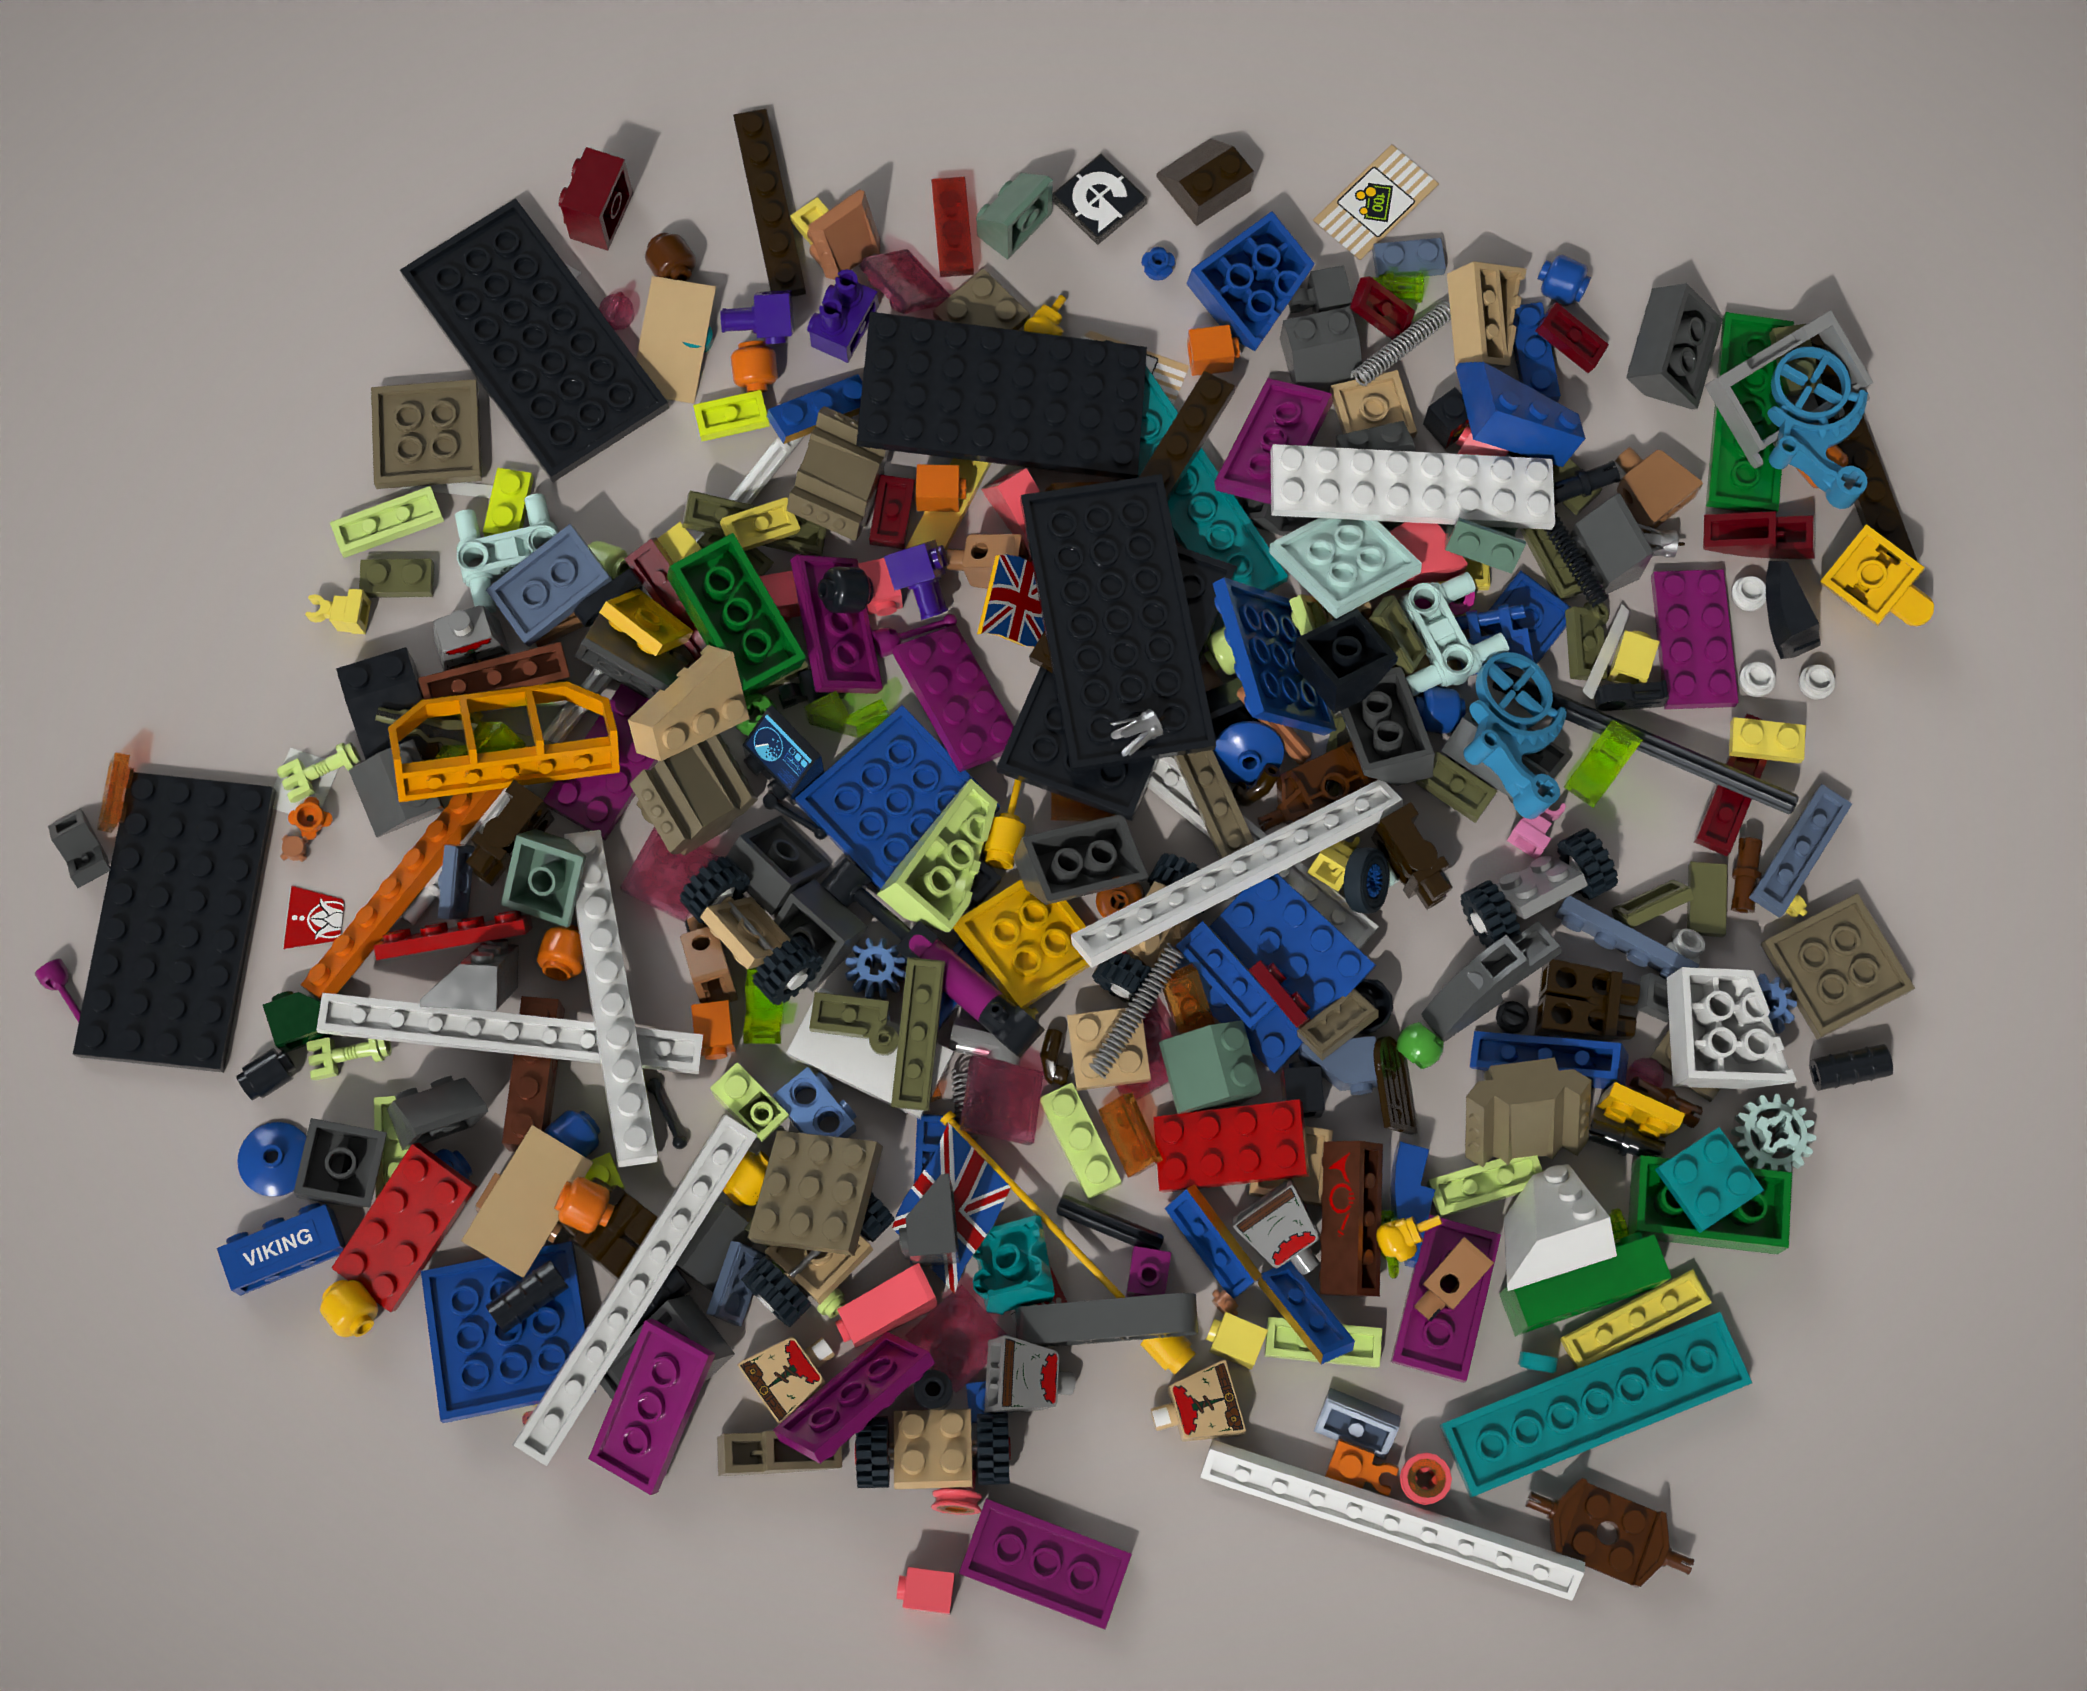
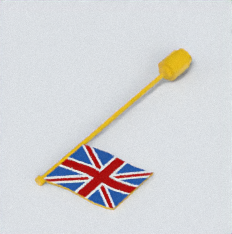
M997 555L995 556L977 634L997 635L1021 646L1035 647L1045 629L1032 562L1019 556ZM1016 779L1008 812L1000 813L999 817L993 818L988 840L985 842L983 851L986 855L985 862L999 869H1012L1014 867L1015 861L1013 856L1026 831V825L1020 822L1021 818L1014 815L1022 781Z
M951 1110L948 1111L940 1119L947 1127L929 1164L903 1199L892 1229L899 1235V1228L906 1227L905 1217L941 1174L949 1173L954 1193L960 1263L928 1267L955 1294L966 1265L995 1225L1009 1191L1012 1189L1037 1216H1041L1042 1222L1116 1298H1125L1121 1291L954 1120L956 1115ZM1185 1336L1144 1339L1140 1344L1165 1371L1169 1369L1174 1375L1196 1355L1190 1347L1192 1343Z

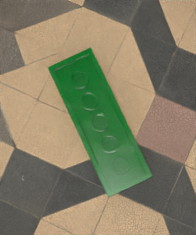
M1725 312L1722 319L1717 377L1771 346L1769 334L1772 329L1792 326L1794 321ZM1776 359L1730 386L1761 440L1779 430V427L1769 419L1767 414L1768 410L1773 406L1780 408L1771 390L1772 375L1777 367ZM1780 377V385H1781L1782 391H1783V393H1784V395H1785L1784 388H1783V384H1782L1781 377ZM1716 404L1714 407L1705 506L1749 513L1776 511L1777 514L1779 511L1782 469H1775L1769 463V455L1775 446L1771 443L1758 453L1763 460V465L1758 468L1752 467Z

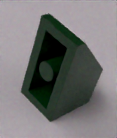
M286 991L273 996L271 1002L263 1004L275 1046L279 1050H285L288 1053L307 1046L306 1043L309 1041L335 1036L318 1033L316 1030L320 1001L300 992Z

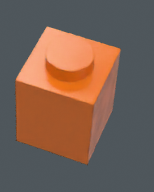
M1230 325L1188 330L1187 351L1192 376L1202 375L1204 371L1210 374L1233 371L1234 359L1240 357L1238 338L1231 335Z
M917 464V511L959 512V499L966 500L967 479L960 478L959 465Z
M729 1001L692 1004L694 1034H703L701 1056L705 1055V1059L717 1060L726 1058L728 1052H736L732 1009Z

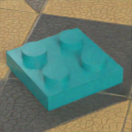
M1720 1127L1655 1169L1699 1233L1764 1191Z

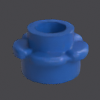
M1154 247L1151 249V252H1146L1143 255L1141 264L1144 266V272L1150 279L1159 281L1166 279L1173 272L1172 267L1175 266V258L1172 253H1167L1164 248ZM1159 260L1162 263L1160 265H1157L1155 262Z

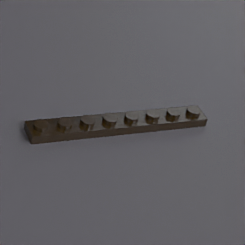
M1819 334L1810 338L1812 347L1828 351ZM1826 365L1821 374L1823 385L1837 393H1841L1842 388L1839 377L1829 365ZM1813 393L1818 406L1827 401ZM1847 400L1843 406L1844 416L1839 419L1834 417L1828 419L1829 424L1846 417L1852 411L1855 402ZM1862 416L1854 431L1845 440L1837 444L1848 457L1847 466L1860 468L1867 477V487L1854 503L1863 528L1867 524L1917 561L1865 419ZM1889 552L1886 553V554L1889 555L1891 558H1894V557H1895V556H1893V555H1892L1891 553H1889Z

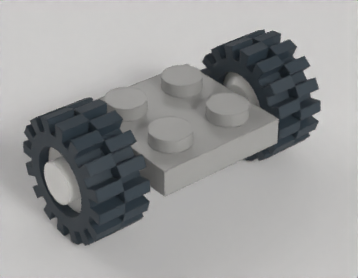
M1587 828L1582 829L1557 844L1559 847L1557 848V853L1560 855L1559 859L1552 855L1539 857L1533 860L1530 866L1524 870L1503 876L1497 884L1487 880L1462 893L1460 896L1462 899L1460 900L1461 905L1464 907L1462 910L1468 917L1467 922L1469 926L1472 925L1475 936H1479L1481 944L1485 945L1487 949L1505 935L1510 939L1521 933L1519 930L1520 925L1515 920L1517 918L1516 915L1527 919L1577 891L1582 893L1585 899L1591 900L1617 886L1618 879L1616 876L1618 874L1613 868L1615 864L1613 860L1609 859L1607 848L1604 849L1602 847L1603 842L1600 839H1596V834L1593 831L1590 832Z

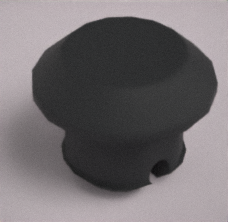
M1509 1001L1498 1008L1496 1021L1502 1030L1514 1034L1525 1029L1529 1021V1015L1522 1004Z

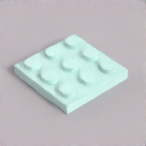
M1317 518L1270 543L1269 553L1335 619L1421 573L1422 563L1378 521Z

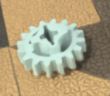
M1774 1094L1769 1102L1764 1095H1760L1756 1099V1105L1749 1101L1743 1106L1746 1113L1740 1112L1735 1116L1734 1119L1741 1126L1731 1130L1732 1135L1740 1137V1141L1733 1145L1736 1150L1744 1149L1745 1154L1742 1159L1744 1162L1750 1159L1755 1162L1753 1168L1761 1169L1764 1166L1766 1170L1777 1171L1779 1168L1783 1172H1791V1165L1797 1169L1805 1164L1802 1157H1809L1813 1153V1150L1806 1144L1816 1140L1815 1135L1807 1132V1129L1814 1125V1121H1804L1802 1118L1806 1108L1803 1107L1797 1111L1793 1109V1098H1790L1784 1104L1781 1103L1780 1094ZM1763 1112H1776L1769 1119L1763 1116L1757 1117L1758 1114ZM1791 1123L1793 1124L1796 1133H1794ZM1777 1125L1775 1137L1778 1140L1770 1145L1772 1133L1769 1130ZM1751 1136L1754 1138L1757 1148L1754 1146ZM1778 1151L1784 1154H1791L1785 1158H1772L1773 1154Z

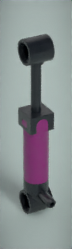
M844 857L820 885L846 908L857 901L902 940L895 949L906 960L910 957L945 961L943 992L991 1032L1011 1052L1021 1058L1045 1029L950 949L921 921L911 930L866 891L867 886L872 882L871 879Z

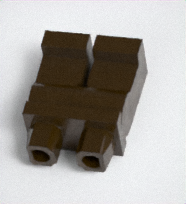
M515 780L512 781L505 791L510 798L509 803L498 817L490 819L485 824L483 834L477 831L471 839L476 849L466 863L473 869L476 876L490 886L496 883L503 872L508 874L516 835L533 829L545 832L555 819L543 799Z
M1412 802L1381 819L1371 839L1378 850L1384 853L1399 881L1405 885L1403 891L1408 899L1417 894L1428 910L1443 901L1453 886L1444 874L1449 863L1444 856L1438 858L1436 847L1421 836L1414 825L1419 813Z
M1552 959L1542 967L1538 998L1541 1000L1537 1007L1534 1035L1546 1037L1557 1035L1611 1042L1613 1039L1630 1040L1635 1036L1637 1021L1635 1017L1619 1015L1620 1004L1630 1006L1638 1004L1641 985L1624 980L1623 972H1610L1600 968Z
M593 1177L591 1181L609 1189L610 1199L608 1203L615 1206L606 1227L598 1224L592 1233L587 1234L563 1224L560 1220L558 1222L571 1235L569 1238L571 1242L578 1246L615 1280H618L637 1251L623 1239V1236L639 1248L658 1217L618 1185L610 1186L606 1182Z

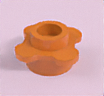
M308 797L304 800V803L289 813L288 821L302 831V837L305 836L307 840H313L316 838L319 830L332 824L333 817L329 812L323 811L319 806L317 798ZM310 815L314 817L311 822L307 821V817Z

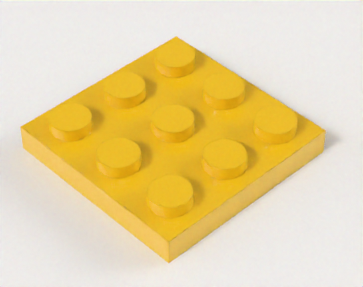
M1022 879L961 916L953 927L999 990L1023 1010L1090 967L1072 945L1071 934L1086 927L1066 900L1045 905L1025 889Z

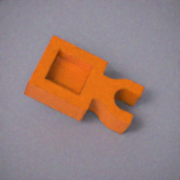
M1338 1438L1325 1477L1359 1488H1363L1364 1483L1368 1482L1373 1485L1376 1491L1389 1496L1391 1487L1381 1484L1379 1476L1384 1472L1397 1476L1399 1467L1390 1463L1375 1464L1373 1463L1375 1452Z

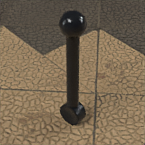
M773 794L764 796L763 804L766 809L778 810L814 832V836L819 840L827 837V834L821 827L814 825L778 803Z
M650 1079L646 1085L649 1093L654 1094L674 1137L673 1146L676 1149H683L687 1145V1139L680 1134L662 1096L661 1082L658 1079Z

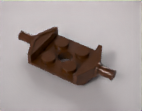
M1351 741L1280 774L1276 781L1278 806L1276 810L1258 817L1259 826L1263 824L1261 826L1263 832L1281 823L1289 825L1378 779L1363 774ZM1328 780L1339 782L1343 789L1342 795L1338 797L1329 795L1325 790V782Z
M1584 1478L1576 1481L1558 1500L1548 1499L1533 1491L1528 1495L1529 1500L1526 1501L1525 1507L1547 1514L1546 1518L1550 1519V1542L1553 1552L1583 1561L1586 1567L1636 1588L1641 1587L1660 1567H1665L1666 1565L1687 1575L1692 1570V1567L1689 1566L1694 1565V1559L1674 1552L1670 1548L1667 1513L1663 1511L1657 1512L1588 1483V1480ZM1603 1522L1610 1523L1616 1529L1617 1538L1611 1545L1603 1544L1597 1537V1528Z

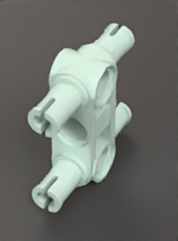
M532 494L524 499L529 527L482 538L474 510H462L455 514L460 539L456 547L457 561L461 569L463 582L466 586L470 587L474 607L484 606L491 613L496 612L495 602L486 589L491 586L492 582L499 580L536 551L542 543L547 542L558 533L557 526L550 521L543 494ZM475 558L483 559L482 563L476 567L468 566L469 562Z
M1465 572L1441 584L1438 582L1417 584L1412 587L1409 593L1397 600L1427 650L1426 655L1430 661V666L1405 677L1413 697L1437 685L1441 687L1461 685L1467 681L1469 676L1478 673L1482 664L1486 663L1491 657L1499 653L1509 652L1508 643L1501 632L1475 645L1468 643L1451 612L1449 603L1476 590L1475 583L1469 572ZM1426 599L1432 606L1428 609H1420L1415 605L1414 601ZM1456 659L1461 661L1465 668L1456 671L1451 669L1447 662Z

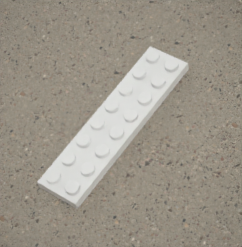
M1273 444L1270 450L1272 516L1455 525L1460 517L1482 526L1552 530L1555 525L1552 459Z

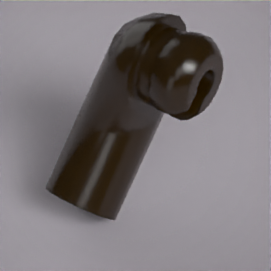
M1266 764L1251 787H1248L1244 782H1239L1232 790L1235 800L1239 802L1238 805L1250 806L1269 794L1281 774L1280 770L1275 765Z
M1048 1029L1046 1031L1040 1058L1044 1079L1051 1085L1053 1083L1065 1085L1068 1079L1069 1068L1065 1065H1057L1064 1035L1056 1029Z

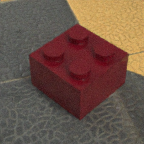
M586 147L582 157L577 158L573 164L571 182L568 188L564 187L562 189L558 204L561 207L564 217L563 222L566 224L570 239L608 251L633 195L625 159Z

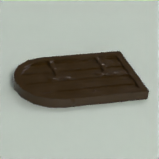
M1391 1036L1380 1037L1374 1044L1373 1055L1384 1128L1410 1135L1416 1134L1418 1132L1405 1057L1397 1050V1041Z

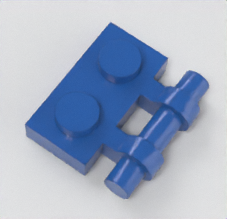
M1509 603L1498 605V609L1480 613L1477 610L1467 611L1465 616L1455 617L1461 630L1469 629L1471 639L1467 641L1472 645L1496 635L1482 637L1480 627L1501 623L1502 634L1508 643L1509 652L1521 654L1534 662L1528 628L1513 629L1512 620L1526 618L1524 604L1509 607ZM1460 661V663H1461V668H1462V670H1463V669L1465 668V666H1464V664ZM1506 663L1495 664L1501 670L1517 667Z

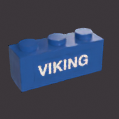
M320 1203L310 1204L301 1208L298 1211L299 1215L287 1220L283 1217L276 1218L262 1225L263 1230L250 1235L248 1232H242L227 1238V1244L218 1247L217 1251L231 1291L241 1296L339 1256L346 1243L334 1210L326 1204L322 1206Z

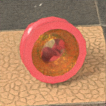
M1417 1454L1407 1460L1401 1469V1488L1405 1495L1414 1503L1422 1505L1434 1504L1443 1499L1450 1490L1452 1482L1450 1468L1443 1459L1435 1454ZM1417 1471L1420 1474L1430 1473L1432 1476L1428 1481L1432 1486L1430 1490L1425 1486L1420 1488L1417 1485Z
M972 1470L973 1487L934 1490L932 1495L936 1500L931 1505V1508L948 1514H979L981 1508L978 1506V1502L983 1496L975 1492L977 1472Z

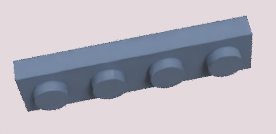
M1821 784L1749 898L1780 918L1790 906L1849 811L1852 803Z
M1568 896L1563 900L1555 917L1561 919V923L1566 928L1575 932H1581L1582 930L1593 936L1594 941L1598 945L1610 950L1615 948L1625 953L1630 962L1640 967L1649 966L1660 972L1659 975L1663 979L1667 980L1668 976L1682 967L1698 968L1700 965L1572 896Z

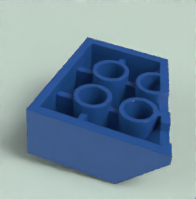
M1271 211L1192 268L1186 284L1220 326L1230 325L1232 337H1237L1239 343L1256 351L1315 263L1273 211Z
M1463 362L1456 366L1473 440L1531 458L1552 459L1553 465L1563 467L1586 439L1578 413L1485 362Z

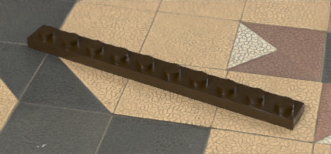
M1206 371L1199 378L1139 476L1146 477L1162 474L1167 502L1235 393V385ZM1044 631L1029 655L1031 663L1053 673Z

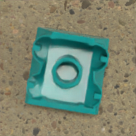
M1034 1215L994 1226L973 1255L977 1260L979 1269L973 1277V1289L984 1299L986 1312L1004 1315V1312L1015 1310L1017 1307L1030 1306L1045 1301L1051 1303L1055 1291L1041 1216Z

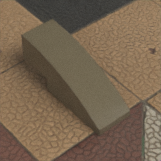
M774 1431L723 1434L717 1437L718 1476L790 1473L842 1468L841 1446L832 1457L819 1464L780 1442Z

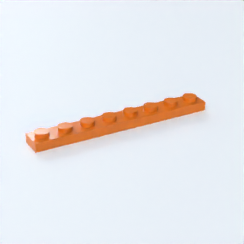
M505 788L454 795L438 818L427 827L426 832L415 846L404 855L397 868L381 883L374 896L358 911L351 924L334 940L332 947L319 963L311 968L308 976L300 985L320 1000L322 993L337 994L372 952L374 945L381 941L382 935H385L443 865L444 845L460 844Z

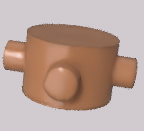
M285 835L282 838L283 853L280 855L283 861L286 859L305 861L307 858L305 856L307 852L305 844L309 840L305 836L300 839L297 836Z
M1214 1290L1212 1295L1215 1298L1212 1302L1222 1314L1227 1312L1237 1316L1238 1312L1236 1309L1239 1306L1226 1291Z

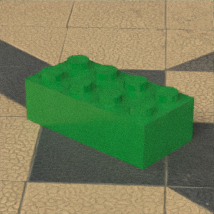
M734 533L670 565L667 579L705 644L733 652L744 698L801 668L806 656Z
M1641 1155L1632 1163L1628 1235L1641 1232L1643 1238L1655 1234L1657 1241L1777 1255L1789 1248L1792 1172L1749 1168L1764 1191L1699 1233L1655 1171L1657 1167L1668 1161L1669 1158Z
M1637 1232L1619 1239L1620 1242L1615 1244L1616 1257L1508 1291L1507 1287L1503 1289L1499 1295L1515 1337L1656 1289L1671 1279V1274L1655 1234L1643 1238L1642 1233Z

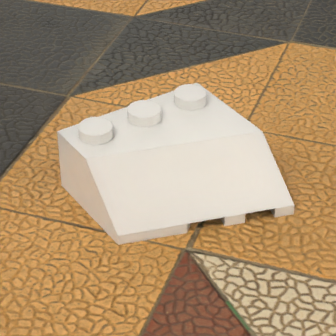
M1682 967L1667 977L1673 1087L1749 1089L1797 1082L1793 1069L1789 1070L1782 1053L1784 1046L1780 1036L1776 1037L1768 1017L1770 1010L1754 970Z
M1569 1164L1551 1166L1543 1172L1533 1174L1504 1216L1508 1291L1617 1256L1609 1215Z

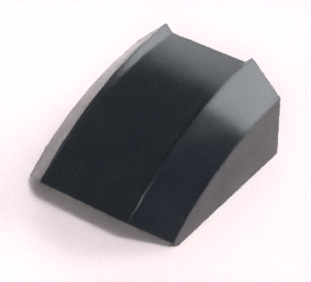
M1769 561L1766 575V603L1773 642L1780 659L1795 658L1821 646L1819 622L1789 563L1786 561Z

